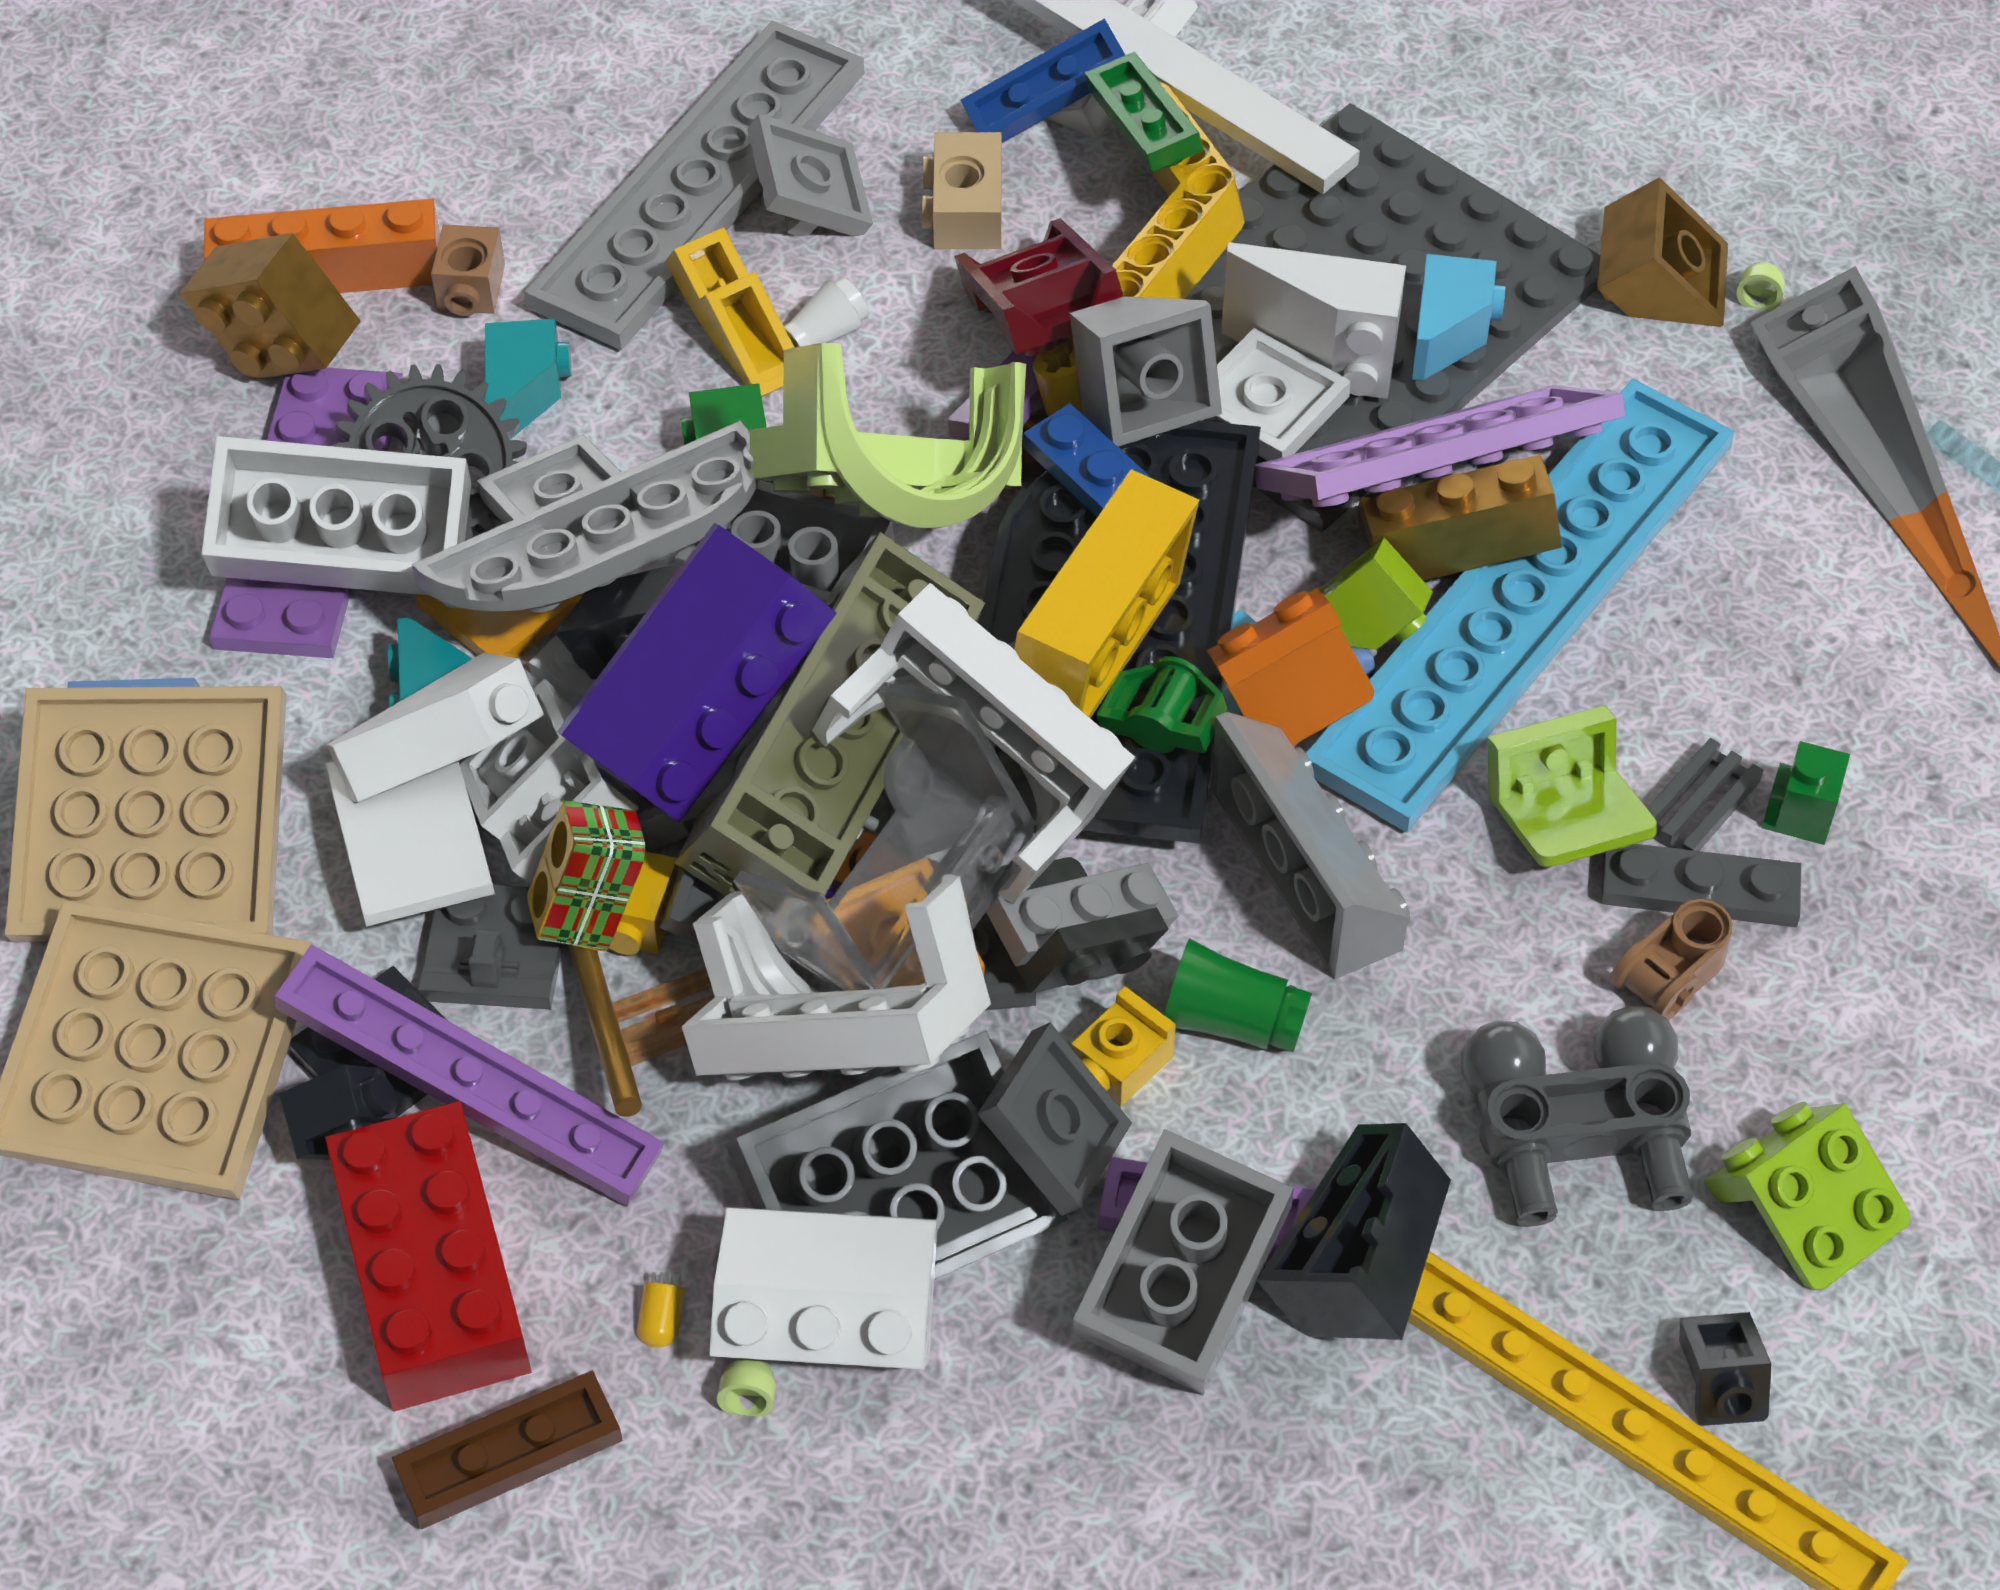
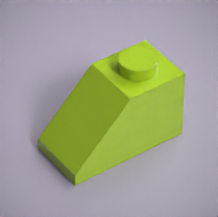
M1385 537L1319 589L1329 600L1342 623L1340 628L1350 646L1376 650L1392 637L1402 642L1414 634L1427 620L1424 611L1433 593Z

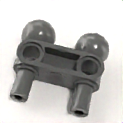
M1629 1005L1615 1010L1599 1024L1593 1037L1594 1060L1599 1069L1545 1075V1050L1534 1032L1518 1022L1496 1020L1480 1026L1467 1039L1461 1051V1071L1471 1092L1477 1095L1482 1120L1479 1129L1480 1143L1484 1151L1489 1155L1491 1164L1507 1172L1517 1223L1520 1226L1544 1225L1552 1222L1557 1217L1558 1210L1547 1163L1634 1153L1637 1156H1641L1653 1209L1670 1211L1685 1207L1691 1203L1693 1192L1681 1149L1691 1136V1128L1686 1112L1690 1103V1090L1685 1079L1674 1068L1678 1060V1036L1666 1017L1650 1007ZM1637 1103H1652L1658 1106L1664 1114L1651 1115L1646 1113ZM1508 1117L1522 1119L1531 1129L1525 1131L1515 1130L1509 1127L1503 1119Z

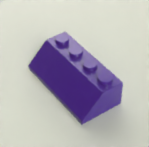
M714 523L558 729L557 733L652 805L680 823L837 613L790 574L726 529Z

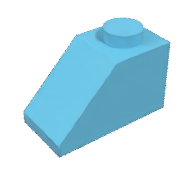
M1432 254L1426 255L1412 379L1424 381L1487 344L1490 320H1502L1506 286L1495 285L1497 261Z

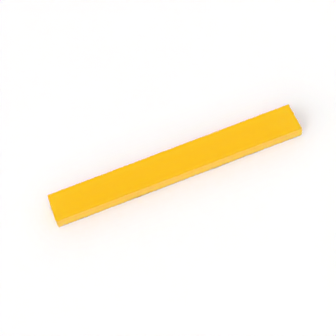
M1429 1251L1408 1322L1814 1589L1891 1590L1905 1569L1908 1560Z

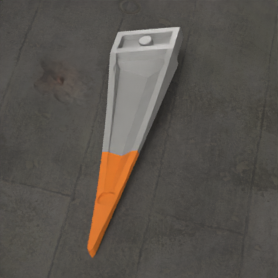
M1854 266L1751 321L1750 324L1781 382L2000 668L1999 630L1888 326L1858 269Z

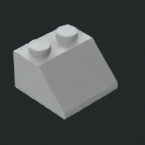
M1124 296L1070 313L1083 415L1117 447L1222 414L1211 305L1207 301Z

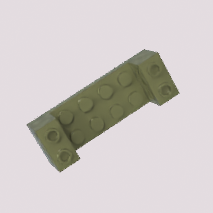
M881 532L840 576L825 602L837 614L801 661L733 781L702 813L674 862L725 896L729 893L749 890L763 921L783 934L823 900L929 707L920 704H903L873 711L861 718L825 747L812 730L830 696L880 648L897 615L929 583L934 585L946 597L958 601L975 621L986 604Z

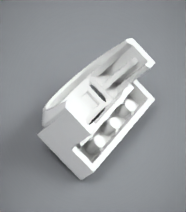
M931 583L897 615L880 648L830 696L812 730L819 741L826 747L861 718L873 711L894 705L920 704L944 709L966 718L1020 765L1028 779L1037 810L1036 834L1013 857L1012 860L1018 867L997 893L1000 897L1013 904L1093 819L1135 759V756L1122 746L1119 739L1112 732L1099 727L1071 703L1064 691L1046 682L1019 658L1011 646L997 640L972 619L958 601L946 597Z
M944 875L942 883L921 902L908 903L905 906L926 982L921 985L897 986L886 989L835 992L817 991L805 982L781 956L768 933L750 891L741 890L725 896L693 923L715 996L681 1026L696 1076L725 1074L728 1080H742L758 1073L782 1072L784 1077L796 1078L808 1075L816 1070L826 1072L840 1071L844 1075H857L870 1071L875 1067L882 1069L900 1068L902 1072L911 1073L928 1069L937 1064L940 1060V1055L957 1038L965 1035L970 1030V1025L991 1005L976 951L960 876Z

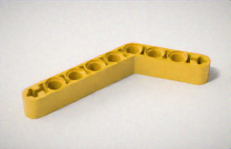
M1160 82L1199 131L1204 151L1185 158L1175 166L1162 168L1152 173L1169 198L1112 266L1117 271L1125 297L1185 299L1227 248L1228 242L1231 243L1244 225V215L1233 170L1169 86ZM1073 335L1059 339V345L1053 350L1037 355L1033 362L1034 374L1048 417L1069 403L1083 414Z

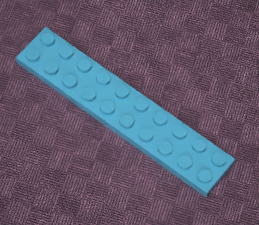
M1632 378L1620 392L1623 395L1625 417L1603 422V431L1600 433L1582 436L1548 475L1555 493L1562 548L1464 571L1426 614L1427 620L1414 634L1404 640L1370 679L1374 688L1372 700L1332 723L1306 752L1313 767L1315 780L1408 833L1729 450L1735 431Z

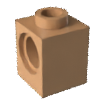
M443 224L431 272L438 311H450L460 316H470L474 313H495L505 268L499 227Z

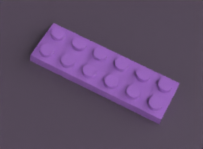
M326 368L285 375L266 441L322 446L347 442L335 433L337 421L355 423L347 412L348 402L351 399L368 405L364 395L365 385L369 382L384 392L386 390V372ZM393 372L399 380L403 378V373ZM382 436L375 440L373 443L374 449L377 451H388L392 436ZM226 578L209 637L213 650L334 659L352 589Z

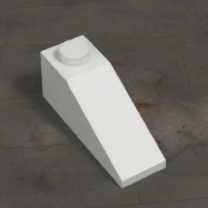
M482 653L328 743L327 747L352 800L361 802L492 747L542 717L544 713L519 658Z

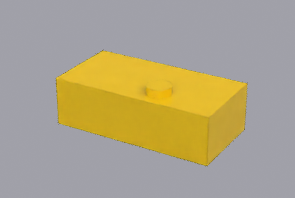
M1132 469L1019 628L1014 650L1019 658L1046 682L1064 691L1071 703L1089 718L1092 717L1114 684L1117 676L1122 672L1178 588L1199 504V499Z

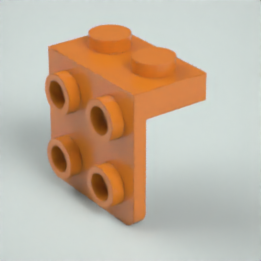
M1318 588L1310 592L1301 591L1287 597L1275 606L1272 614L1253 625L1246 623L1230 630L1218 640V645L1207 651L1243 716L1280 727L1292 746L1369 703L1374 696V688L1340 628L1342 623L1329 600Z

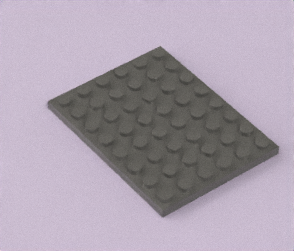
M1352 103L1345 106L1321 127L1360 150L1358 166L1328 191L1321 194L1275 164L1239 192L1244 225L1231 242L1406 265L1397 344L1388 399L1350 394L1349 398L1296 453L1461 410L1598 289L1597 277L1599 275L1600 254ZM1227 248L1185 298L1189 300H1205L1211 305L1217 364L1239 343L1221 333ZM1432 254L1497 261L1495 285L1506 286L1502 320H1490L1487 344L1424 381L1412 379L1426 255ZM1258 455L1257 464L1267 461ZM1254 479L1253 487L1257 489L1256 480ZM1364 488L1348 492L1349 500L1345 503L1316 507L1312 505V499L1309 498L1285 501L1282 500L1281 493L1257 489L1321 533L1367 493Z

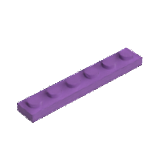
M312 944L274 996L275 1009L444 1104L461 1101L465 1116L625 1206L629 1205L662 1152L664 1142Z

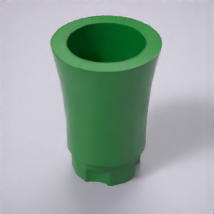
M1189 938L1174 978L1164 1016L1176 1024V1029L1199 1031L1234 1039L1263 1049H1267L1268 1044H1270L1274 1048L1279 1047L1294 1052L1312 993L1298 989L1297 986H1287L1288 979L1257 970L1230 959Z

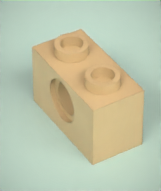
M935 132L934 155H923V189H933V195H922V229H933L934 249H1001L1002 132Z

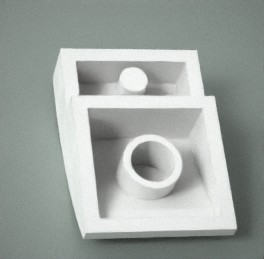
M543 679L533 689L544 713L542 717L494 746L468 756L460 764L466 789L480 825L500 840L511 870L530 885L563 800L635 811L639 809L626 784L557 733L558 729L573 711V708L546 679Z
M459 761L361 802L352 800L335 762L325 763L366 927L495 894Z

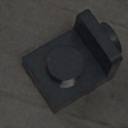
M1750 1312L1680 1318L1679 1342L1696 1383L1695 1416L1700 1426L1765 1421L1769 1416L1772 1363Z

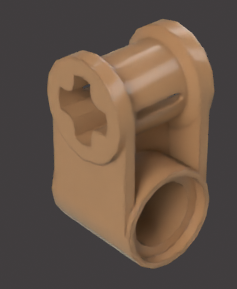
M1696 899L1682 904L1651 934L1637 941L1624 953L1611 973L1610 983L1620 990L1628 988L1653 1010L1670 1020L1724 966L1733 927L1730 914L1723 906L1711 900ZM1689 939H1701L1709 944H1698Z

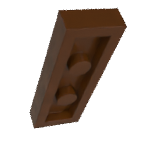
M591 1370L392 1457V1460L422 1530L620 1443L623 1439L618 1422L594 1371Z

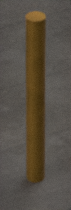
M568 944L615 1111L622 1117L633 1116L641 1110L642 1102L597 950Z

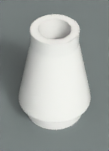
M841 277L834 283L826 281L784 328L795 348L817 343H828L861 328V320L869 314V310L864 298L849 280Z

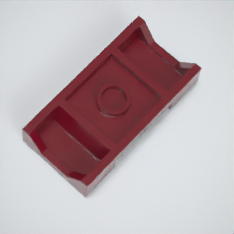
M1061 218L1049 223L1043 242L982 264L966 253L954 256L969 301L979 312L987 310L988 313H993L997 317L1004 341L1017 355L1024 352L1025 355L1034 356L1053 350L1059 345V339L1072 335L1070 313L1124 297L1116 269Z

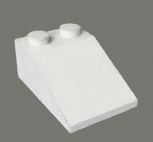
M1228 242L1221 333L1240 342L1255 328L1351 380L1350 394L1388 399L1397 344L1406 265Z

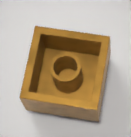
M293 233L215 247L179 293L194 311L195 318L199 324L209 330L229 354L230 361L234 367L246 376L254 379L326 369L361 322Z

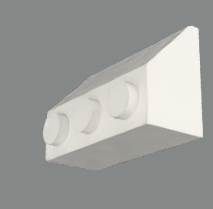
M727 1207L714 1280L709 1356L924 1370L930 1358L938 1220Z

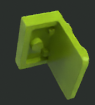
M1606 705L1488 736L1489 799L1534 860L1541 866L1552 867L1568 864L1574 860L1613 849L1626 848L1656 836V819L1616 770L1617 718Z
M1800 1102L1773 1117L1770 1123L1774 1130L1760 1140L1750 1138L1726 1151L1721 1156L1724 1166L1706 1178L1704 1182L1711 1194L1720 1203L1753 1200L1801 1283L1809 1289L1822 1290L1904 1230L1910 1223L1911 1215L1847 1104L1841 1103L1810 1108L1807 1102Z

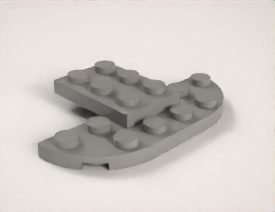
M738 421L624 472H621L583 434L476 480L481 500L504 524L411 564L416 583L423 591L442 601L444 605L450 608H465L479 611H517L528 609L532 612L540 613L553 610L562 601L593 588L606 586L615 581L616 578L649 563L662 561L672 553L702 540L714 523L727 529L728 523L747 505L758 483V480L754 479L755 476L749 471V468L752 469L754 465V458L750 455V432L741 421Z

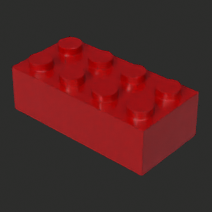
M461 1101L325 1137L380 1371L393 1412L532 1373Z

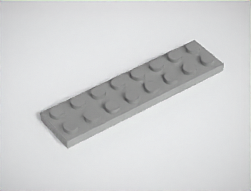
M772 20L524 291L526 307L622 350L678 287L665 263L672 251L722 227H725L727 231L763 190L759 181L747 130L759 113L815 131L864 75V58Z

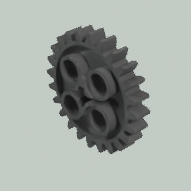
M414 364L410 366L408 382L401 383L391 370L386 372V390L384 392L368 382L364 387V395L368 405L350 399L347 404V412L355 423L337 421L335 433L347 442L331 444V446L375 450L373 447L374 441L388 435L401 440L405 446L403 453L420 454V444L403 419L406 415H412L419 427L420 437L427 455L465 458L468 466L481 470L486 477L518 463L513 461V459L519 458L526 453L527 442L509 440L519 429V419L500 420L507 401L501 398L487 404L484 400L488 383L484 381L472 391L464 388L466 382V371L461 370L455 376L452 383L444 381L443 369L440 364H436L431 379H422L419 369ZM447 413L456 418L460 428L451 434H441L431 428L428 420L435 414ZM478 487L470 489L465 541L473 538V532L475 531L482 534L493 529L494 525L490 519L491 517L501 521L481 500Z

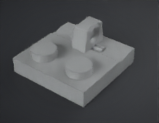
M758 113L747 130L759 181L763 187L766 210L784 215L787 233L795 236H809L818 226L851 236L865 235L873 225L853 144Z

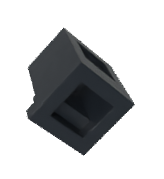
M343 1065L279 1094L297 1159L330 1160L325 1137L398 1118L396 1114V1093L386 1078L384 1069L379 1067Z

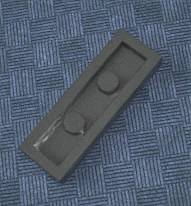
M1632 844L1626 848L1604 852L1601 904L1674 913L1682 904L1690 900L1705 899L1723 906L1730 914L1731 920L1797 927L1801 909V863Z

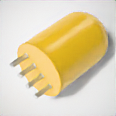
M652 1272L651 1283H644L637 1324V1336L643 1344L660 1348L672 1344L678 1337L685 1289L679 1287L681 1274H676L675 1285H671L672 1273H668L667 1284H663L665 1275L663 1272H660L659 1283H655L657 1272Z

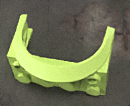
M817 343L785 349L783 425L750 430V455L754 458V465L752 469L749 468V471L755 476L754 479L773 481L774 492L808 493L810 488L825 489L826 496L835 497V504L859 505V516L883 517L892 522L916 528H938L963 522L975 516L996 500L1003 488L1021 486L1026 364L1011 362L1007 365L989 368H970L969 440L962 441L857 432L847 399L841 344Z

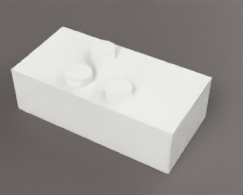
M216 436L201 555L211 575L216 577L429 595L417 585L411 564L465 541L471 478L467 460L465 458Z

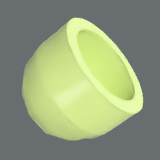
M1756 262L1748 266L1741 274L1736 294L1740 304L1766 311H1772L1777 308L1782 301L1785 290L1783 273L1776 265L1768 262ZM1751 295L1767 299L1762 304L1756 305L1752 301Z
M738 1358L728 1364L720 1378L717 1403L720 1408L726 1413L758 1417L768 1415L773 1409L776 1394V1380L772 1369L761 1359ZM739 1395L757 1396L759 1398L751 1409L746 1410L741 1405Z

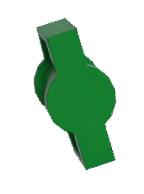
M1166 656L1160 658L1157 663L1120 672L1096 716L1100 727L1109 730L1113 734L1131 737L1144 748L1167 753L1178 747L1205 753L1215 735L1216 716L1227 712L1228 708L1223 693L1195 665L1181 658ZM1150 687L1141 705L1133 707L1131 711H1128L1138 691ZM1204 694L1206 697L1192 723H1182L1194 699L1202 697Z

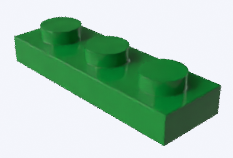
M1135 51L1085 72L1089 92L1152 173L1162 168L1175 166L1185 158L1204 151L1199 131Z

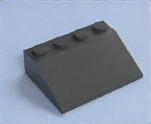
M986 1030L950 1045L940 1055L939 1062L928 1069L907 1073L897 1068L739 1136L725 1144L749 1202L754 1209L937 1219L934 1280L1068 1220L1067 1215L1061 1216L978 1116V1112L1004 1074L1002 1065Z

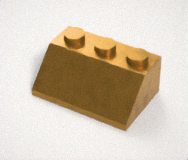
M1541 454L1523 459H1514L1502 464L1461 474H1451L1444 478L1403 488H1394L1393 490L1361 497L1358 503L1369 547L1371 548L1385 537L1423 581L1562 548L1555 493Z

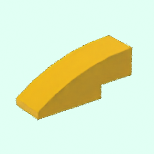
M725 227L675 248L665 263L684 298L716 349L745 385L759 383L762 397L783 388L784 350L795 347L756 272L748 274Z

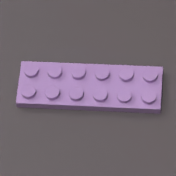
M1559 385L1540 388L1256 464L1257 489L1281 493V498L1285 501L1309 498L1312 499V505L1316 507L1342 504L1349 500L1348 492L1364 488L1366 492L1389 491L1400 487V478L1416 474L1417 478L1440 477L1452 473V464L1467 460L1468 464L1491 463L1503 458L1502 450L1517 446L1518 450H1537L1553 445L1552 436L1567 433L1569 437H1581L1600 433L1603 431V422L1625 417L1623 395L1618 392Z

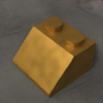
M1659 177L1604 207L1600 267L1597 277L1598 289L1607 302L1618 306L1628 317L1721 327L1724 325L1728 243Z

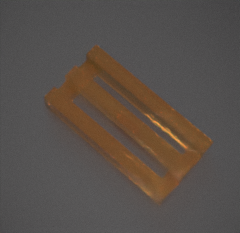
M701 969L614 1002L613 1007L618 1023L712 988L707 969ZM714 994L682 1007L678 1004L657 1011L653 1018L622 1029L621 1034L624 1044H626L625 1047L631 1066L686 1046L687 1043L681 1026L715 998Z

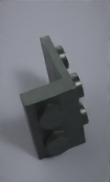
M1071 857L1056 859L1027 890L1088 875L1078 860ZM1017 867L987 873L978 881L976 892L986 910L999 897L998 891ZM1157 907L1059 928L1025 965L1016 967L1030 993L1066 985L1073 986L1087 980L1113 974H1125L1141 967L1151 958L1152 953L1150 949L1169 928Z

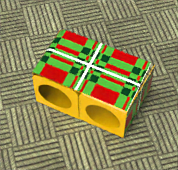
M562 801L527 893L528 905L537 939L603 952L609 950L645 856V841L635 810Z

